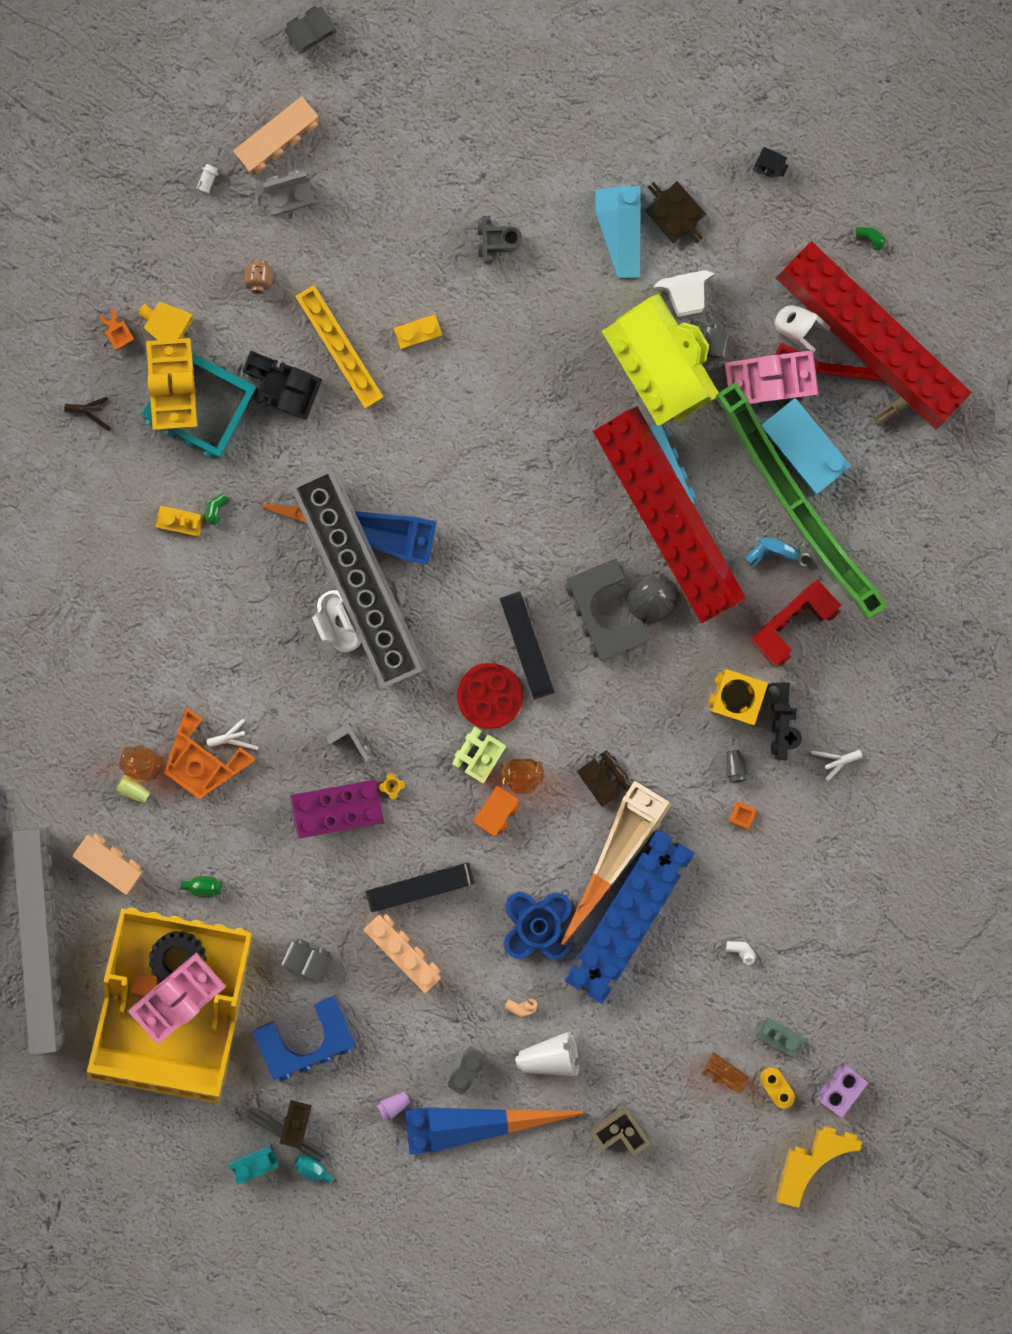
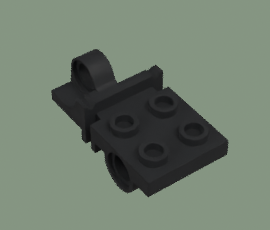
M250 350L242 372L262 380L254 400L262 402L265 397L267 398L266 405L307 420L322 379L299 368L286 365L283 362L280 363L279 367H276L278 360Z
M787 682L769 683L764 698L771 703V710L778 711L777 719H773L772 732L776 733V741L771 743V755H775L774 759L787 760L788 749L797 748L802 741L800 731L794 727H789L790 719L796 720L797 708H790V683ZM772 686L777 687L780 691L779 697L776 699H771L767 695L768 689ZM789 732L794 737L790 744H788L787 740H784V736H787Z

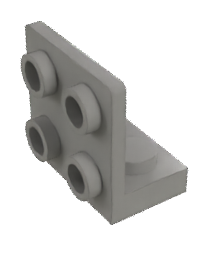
M294 170L287 173L288 176L270 177L266 179V183H263L273 216L315 204L305 171Z

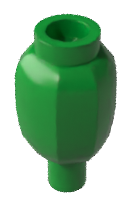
M197 876L191 881H181V890H190L197 897L212 898L216 894H221L222 882L217 881L215 877Z

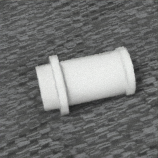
M206 164L205 167H202L203 172L196 189L209 194L216 175L218 176V168Z

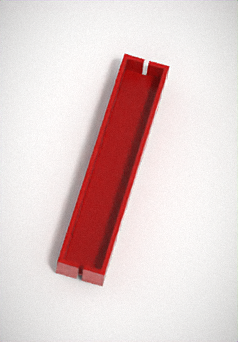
M812 241L777 276L776 279L806 308L817 314L831 327L830 330L934 429L937 430L972 393Z
M638 406L623 412L594 430L593 433L701 624L747 599Z

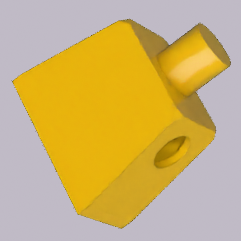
M159 302L155 309L143 304L138 312L140 317L147 320L144 329L156 340L182 339L195 318L191 313Z

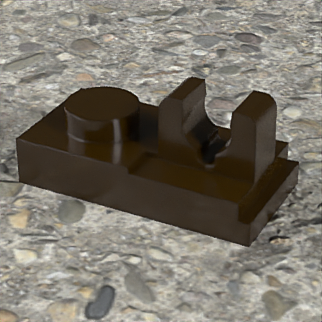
M290 1100L279 1144L301 1149L312 1105Z

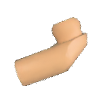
M508 999L504 1009L518 1017H525L533 1014L537 1010L538 1005L534 999H529L520 1004Z

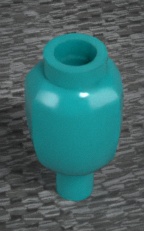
M299 1155L293 1165L301 1176L314 1182L323 1180L329 1184L333 1178L332 1175L326 1172L322 1163L310 1156L303 1157Z

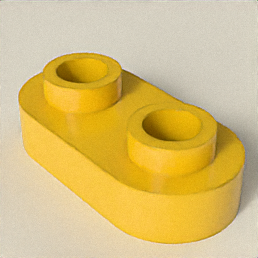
M765 1068L760 1075L762 1085L777 1107L782 1109L789 1108L795 1100L794 1092L777 1068ZM770 1075L776 1076L775 1082H768V1077ZM782 1094L788 1095V1099L786 1101L780 1100V1096Z

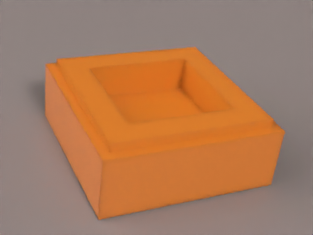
M737 801L728 821L749 830L758 810Z
M137 972L131 995L143 998L158 985L157 978Z

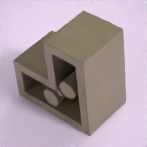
M626 1104L589 1129L590 1134L602 1151L620 1138L633 1157L651 1145L650 1139Z

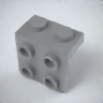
M349 722L341 726L339 723L327 730L329 734L325 738L329 744L349 733L365 762L369 763L372 761L370 756L373 753L367 743L363 745L359 737L362 734L356 724L352 726Z

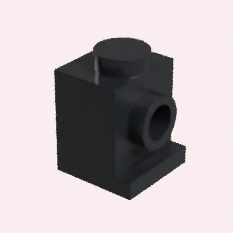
M763 147L753 170L757 172L758 168H760L764 175L771 178L774 176L783 177L789 166L785 164L787 157Z

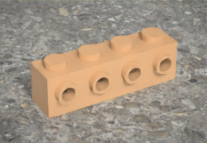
M379 913L364 928V931L426 993L441 979L439 974L441 970L433 962L429 964L424 959L425 953L418 946L414 948L408 942L410 938L402 930L398 932L393 927L395 922L387 914L383 916Z

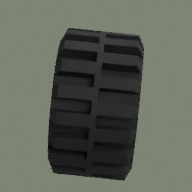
M185 931L167 933L157 940L149 954V967L152 968V975H155L157 981L161 983L174 972L168 968L165 962V955L170 948L182 947L187 950L190 957L197 953L206 962L205 947H202V942L197 940L193 934H188Z

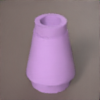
M403 1091L380 1101V1104L376 1107L385 1121L388 1119L392 1120L410 1103V1100Z

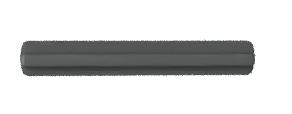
M251 1108L247 1118L281 1139L284 1126L258 1109ZM303 1139L302 1147L298 1149L318 1162H321L326 1154L324 1150L306 1139Z

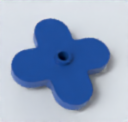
M514 892L508 896L504 906L505 912L515 923V926L504 937L503 946L506 953L513 958L522 959L538 948L550 959L563 958L570 949V940L566 945H561L565 932L560 928V925L571 913L570 900L558 892L546 895L539 903L525 892ZM536 921L540 922L538 929L533 928V924Z

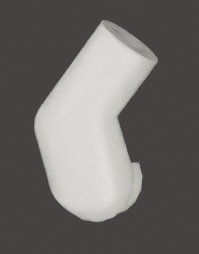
M727 941L726 952L738 953L746 965L754 963L756 955L748 943Z

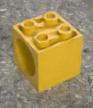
M723 669L722 673L718 672L714 685L717 686L715 694L711 693L707 704L710 707L709 712L749 725H755L768 683L727 669ZM733 680L744 682L747 685L746 688L749 694L752 695L748 708L746 706L738 710L739 713L728 711L725 708L727 707L726 703L721 699L724 686L733 684Z

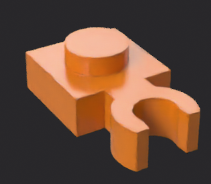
M111 309L112 319L107 321L101 315L100 320L103 324L109 326V329L104 332L114 349L118 351L135 341L124 320L119 323L117 322V313Z

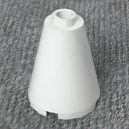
M565 1032L521 1050L519 1056H516L517 1068L521 1069L523 1073L577 1076L579 1065H574L575 1058H578V1052L573 1035H570L571 1032Z

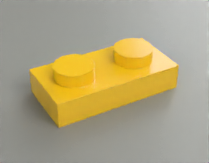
M436 314L394 328L401 350L443 336Z

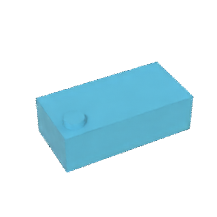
M796 398L761 425L771 444L814 496L851 467Z

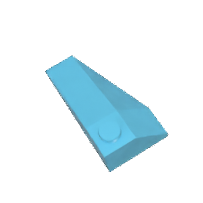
M618 186L595 190L596 216L600 223L617 278H640V186Z

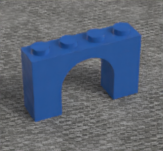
M336 995L314 1004L324 1029V1040L322 1045L312 1053L298 1054L291 1051L285 1045L275 1021L253 1030L273 1081L278 1078L280 1082L292 1077L291 1073L297 1070L300 1073L313 1068L311 1064L320 1061V1064L332 1060V1055L340 1052L341 1055L353 1051L352 1046H355L356 1042Z

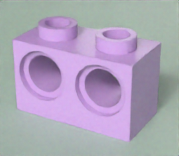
M844 1065L843 1068L839 1066L832 1075L833 1081L830 1085H824L819 1092L821 1097L818 1099L841 1118L868 1084L864 1078L847 1065ZM848 1075L853 1076V1084L848 1087L844 1086V1077ZM833 1093H838L841 1096L837 1104L829 1102V1098Z

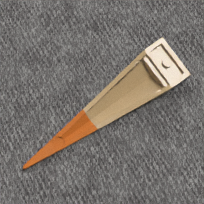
M634 781L621 802L594 873L561 941L563 946L567 944L659 828L660 822L672 805L669 801Z

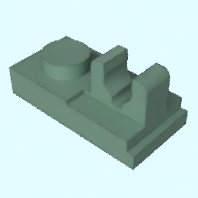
M766 1017L756 1036L794 1058L797 1057L806 1040L803 1036Z

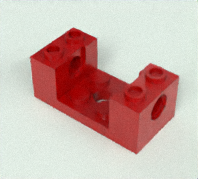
M818 579L806 587L749 639L772 666L777 664L782 666L791 658L789 653L792 649L775 630L779 632L790 623L787 619L791 615L794 617L799 615L806 608L803 604L821 622L823 620L832 621L840 613L838 609L842 605Z

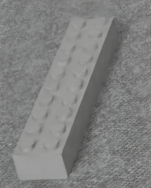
M335 467L328 468L290 486L382 689L426 669Z
M46 828L21 829L12 832L29 1054L57 1052L62 1048V1044H65V1032L61 1031L60 1024L64 1020L63 1009H59V1000H62L61 986L58 987L57 978H60V966L56 964L55 958L59 954L58 943L54 942V934L57 933L56 920L52 919V912L55 911V900L51 898L50 892L54 888L53 877L49 876V867H52L51 854L47 853V845H50V834L46 832Z

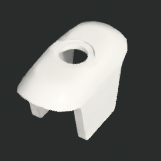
M702 270L659 280L653 289L668 293L677 317L701 313L704 309V283L713 278L715 274L711 271Z
M793 305L782 308L774 322L778 332L799 348L806 351L813 350V353L816 349L803 338L812 325L825 331H829L831 328L817 314ZM796 313L795 319L788 323L789 318Z
M338 590L326 592L318 599V612L312 617L323 642L333 644L337 650L341 652L353 651L359 647L361 640ZM338 615L344 627H339L336 624L335 620Z

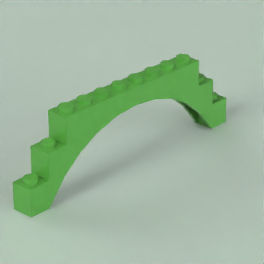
M735 382L718 393L715 398L728 415L726 419L738 435V442L833 582L839 584L850 602H855L865 619L871 618L887 607L877 589L848 557L809 504L776 453L748 399L738 384Z

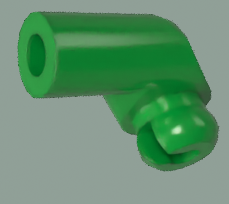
M224 493L207 504L205 518L211 525H216L220 522L219 508L229 502Z

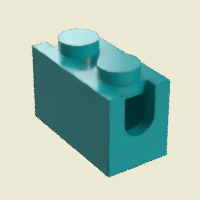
M269 1144L230 1161L228 1166L230 1170H233L236 1177L235 1182L239 1185L278 1168L280 1163L272 1145Z

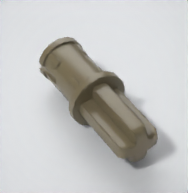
M901 397L895 402H889V406L874 414L873 419L878 426H881L895 416L897 418L900 417V414L911 406Z

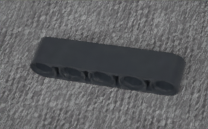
M518 591L500 597L499 599L533 699L536 700L554 694L555 692L521 592Z
M468 862L365 891L372 913L475 884L470 863Z

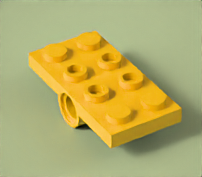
M191 338L146 341L148 390L151 401L153 430L198 427Z

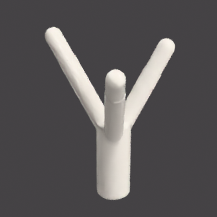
M241 719L225 735L207 739L209 748L229 743L258 750V746L232 740L245 735L244 731L233 734L245 723L244 719Z
M860 750L843 756L818 751L810 752L811 755L837 760L825 766L826 769L835 767L826 777L827 781L844 764L862 758Z

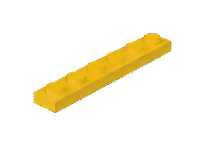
M315 285L296 295L295 297L364 408L367 409L383 399L382 393Z

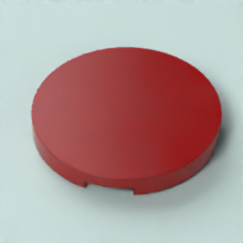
M484 663L470 669L461 679L457 690V702L463 716L475 726L485 729L500 728L511 722L520 711L523 701V690L517 676L507 667L496 663Z

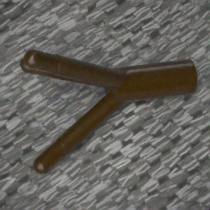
M107 397L85 405L65 404V412L84 414L106 430H111L110 426L88 412L102 411L103 408L96 407V405L107 401Z

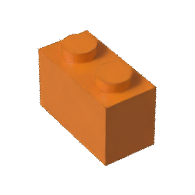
M497 785L473 823L494 837L497 833L502 835L508 826V823L505 822L509 815L514 816L520 807L517 804L519 799Z

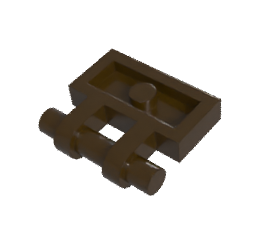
M608 750L600 754L605 761L600 766L593 759L576 771L601 807L620 795L615 788L616 786L621 784L625 791L632 786L628 780L629 776L626 772H622L616 763L617 759L615 756H611ZM610 768L616 777L613 781H610L604 773V770Z

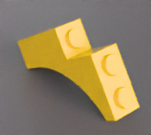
M824 1126L823 1129L817 1128L811 1153H808L807 1148L795 1146V1149L789 1148L776 1196L777 1202L799 1208L808 1182L822 1165L838 1155L860 1151L862 1141L857 1138L858 1135L851 1132H845L844 1135L836 1133L837 1129Z

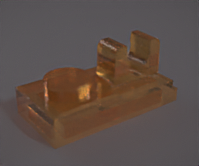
M714 1052L710 1055L702 1072L703 1076L708 1072L715 1075L712 1080L713 1083L720 1079L728 1088L735 1090L739 1094L743 1091L749 1079L748 1075Z

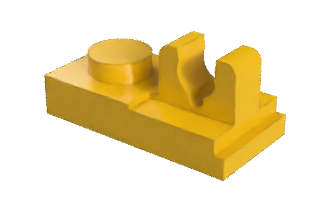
M160 506L156 528L200 537L204 515Z

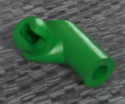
M856 227V238L869 239L874 250H882L884 248L885 237L877 229Z

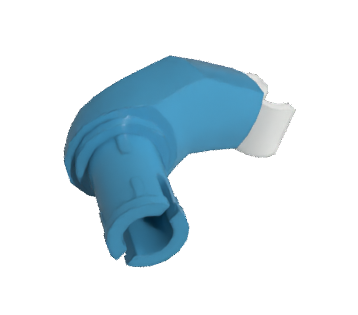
M770 537L759 539L758 545L749 554L744 556V559L753 568L766 555L778 556L791 562L797 561L800 566H808L802 563L801 559L803 556L811 558L807 553L800 554L798 548L787 542Z

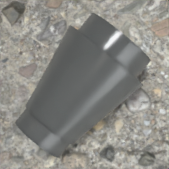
M732 750L726 752V778H729V783L746 781L748 773L740 751Z

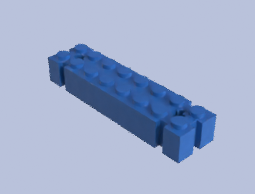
M659 830L655 831L647 843L651 846L648 854L642 851L578 955V958L582 960L579 966L573 964L564 978L565 982L578 990L582 986L589 989L587 995L601 1004L604 1003L612 990L608 986L611 979L617 982L680 879L681 875L677 871L681 865L686 868L695 852L680 843L676 847L671 845L672 838ZM668 854L670 862L660 865L659 856ZM596 967L599 968L600 976L591 978L589 970H595Z

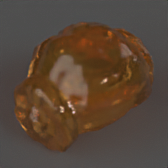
M143 745L132 748L125 747L120 757L119 768L123 770L128 779L145 783L158 777L162 769L163 758L158 756L152 748H145Z
M533 759L505 761L501 772L503 777L502 784L508 785L511 791L516 794H530L534 792L537 785L543 784V763Z

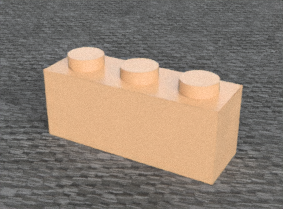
M95 833L93 836L88 834L72 857L124 894H129L144 873L140 869L142 866L133 859H130V861L122 857L124 853L114 846L109 848L104 844L106 840Z

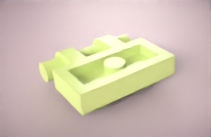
M474 726L471 733L466 735V741L460 751L457 750L455 753L456 757L452 765L460 768L463 761L468 763L469 766L465 773L484 783L506 748V745L490 735H487L484 741L479 740L478 737L482 731ZM475 744L479 749L472 759L468 756V753Z

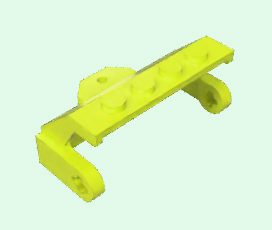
M660 293L640 303L619 317L616 322L602 330L603 335L658 427L672 418L678 423L716 399L715 397L719 392L702 366V363L707 360L708 342L698 326L688 323L677 324Z

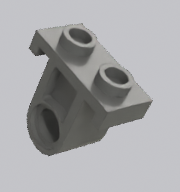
M482 216V222H478V235H482L483 244H478V256L483 257V263H492V255H487V252L516 251L521 246L522 234L518 228L513 226L487 227L486 224H491V216ZM508 234L516 235L517 241L514 244H508L505 241V237Z

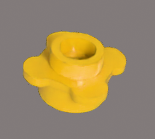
M389 773L384 783L379 785V789L381 792H386L391 799H396L399 791L405 788V782L398 780L394 773Z

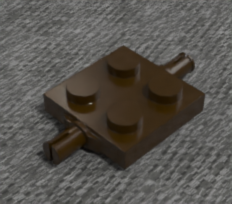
M678 181L669 189L663 191L655 182H652L647 187L656 198L644 211L673 244L687 234L691 236L696 244L699 242L697 237L700 240L704 238L695 227L706 213Z

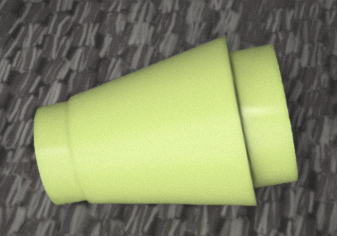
M125 775L115 790L120 793V796L143 804L150 794L131 776L126 777Z

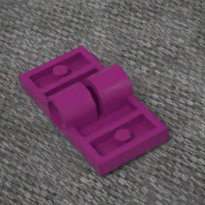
M376 779L290 795L297 839L384 823Z

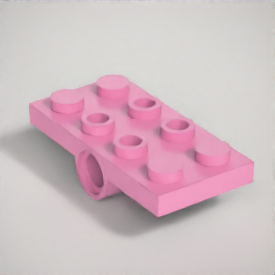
M813 350L725 362L728 387L736 382L750 404L819 395Z
M195 953L132 1006L128 1012L150 1037L159 1044L180 1025L190 1021L199 1012L200 1008L215 997V994L221 992L226 985L205 961Z

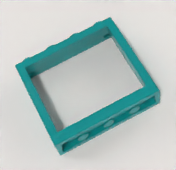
M192 353L193 365L246 393L217 448L181 429H167L164 433L174 439L177 436L185 439L183 444L193 449L196 446L204 449L203 454L212 459H215L216 456L222 458L258 388ZM149 400L141 416L146 419L144 423L152 427L151 401Z

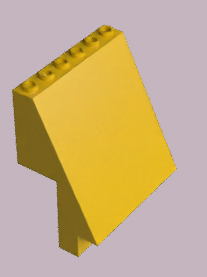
M121 908L104 977L105 999L87 1069L88 1080L219 1104L222 1087L225 1085L252 942V933L242 928L234 930L226 928V926L221 924L213 926L199 920L186 921L178 916L165 917L157 912L144 913L135 908ZM173 931H185L188 934H193L197 940L202 942L201 945L206 950L205 957H207V961L205 963L221 979L226 987L200 1008L199 1012L190 1021L180 1025L163 1041L157 1044L128 1012L132 1006L142 999L131 995V990L137 972L153 976L151 973L152 968L149 967V954L157 940ZM172 947L165 955V962L169 969L175 971L190 958V955L182 947Z

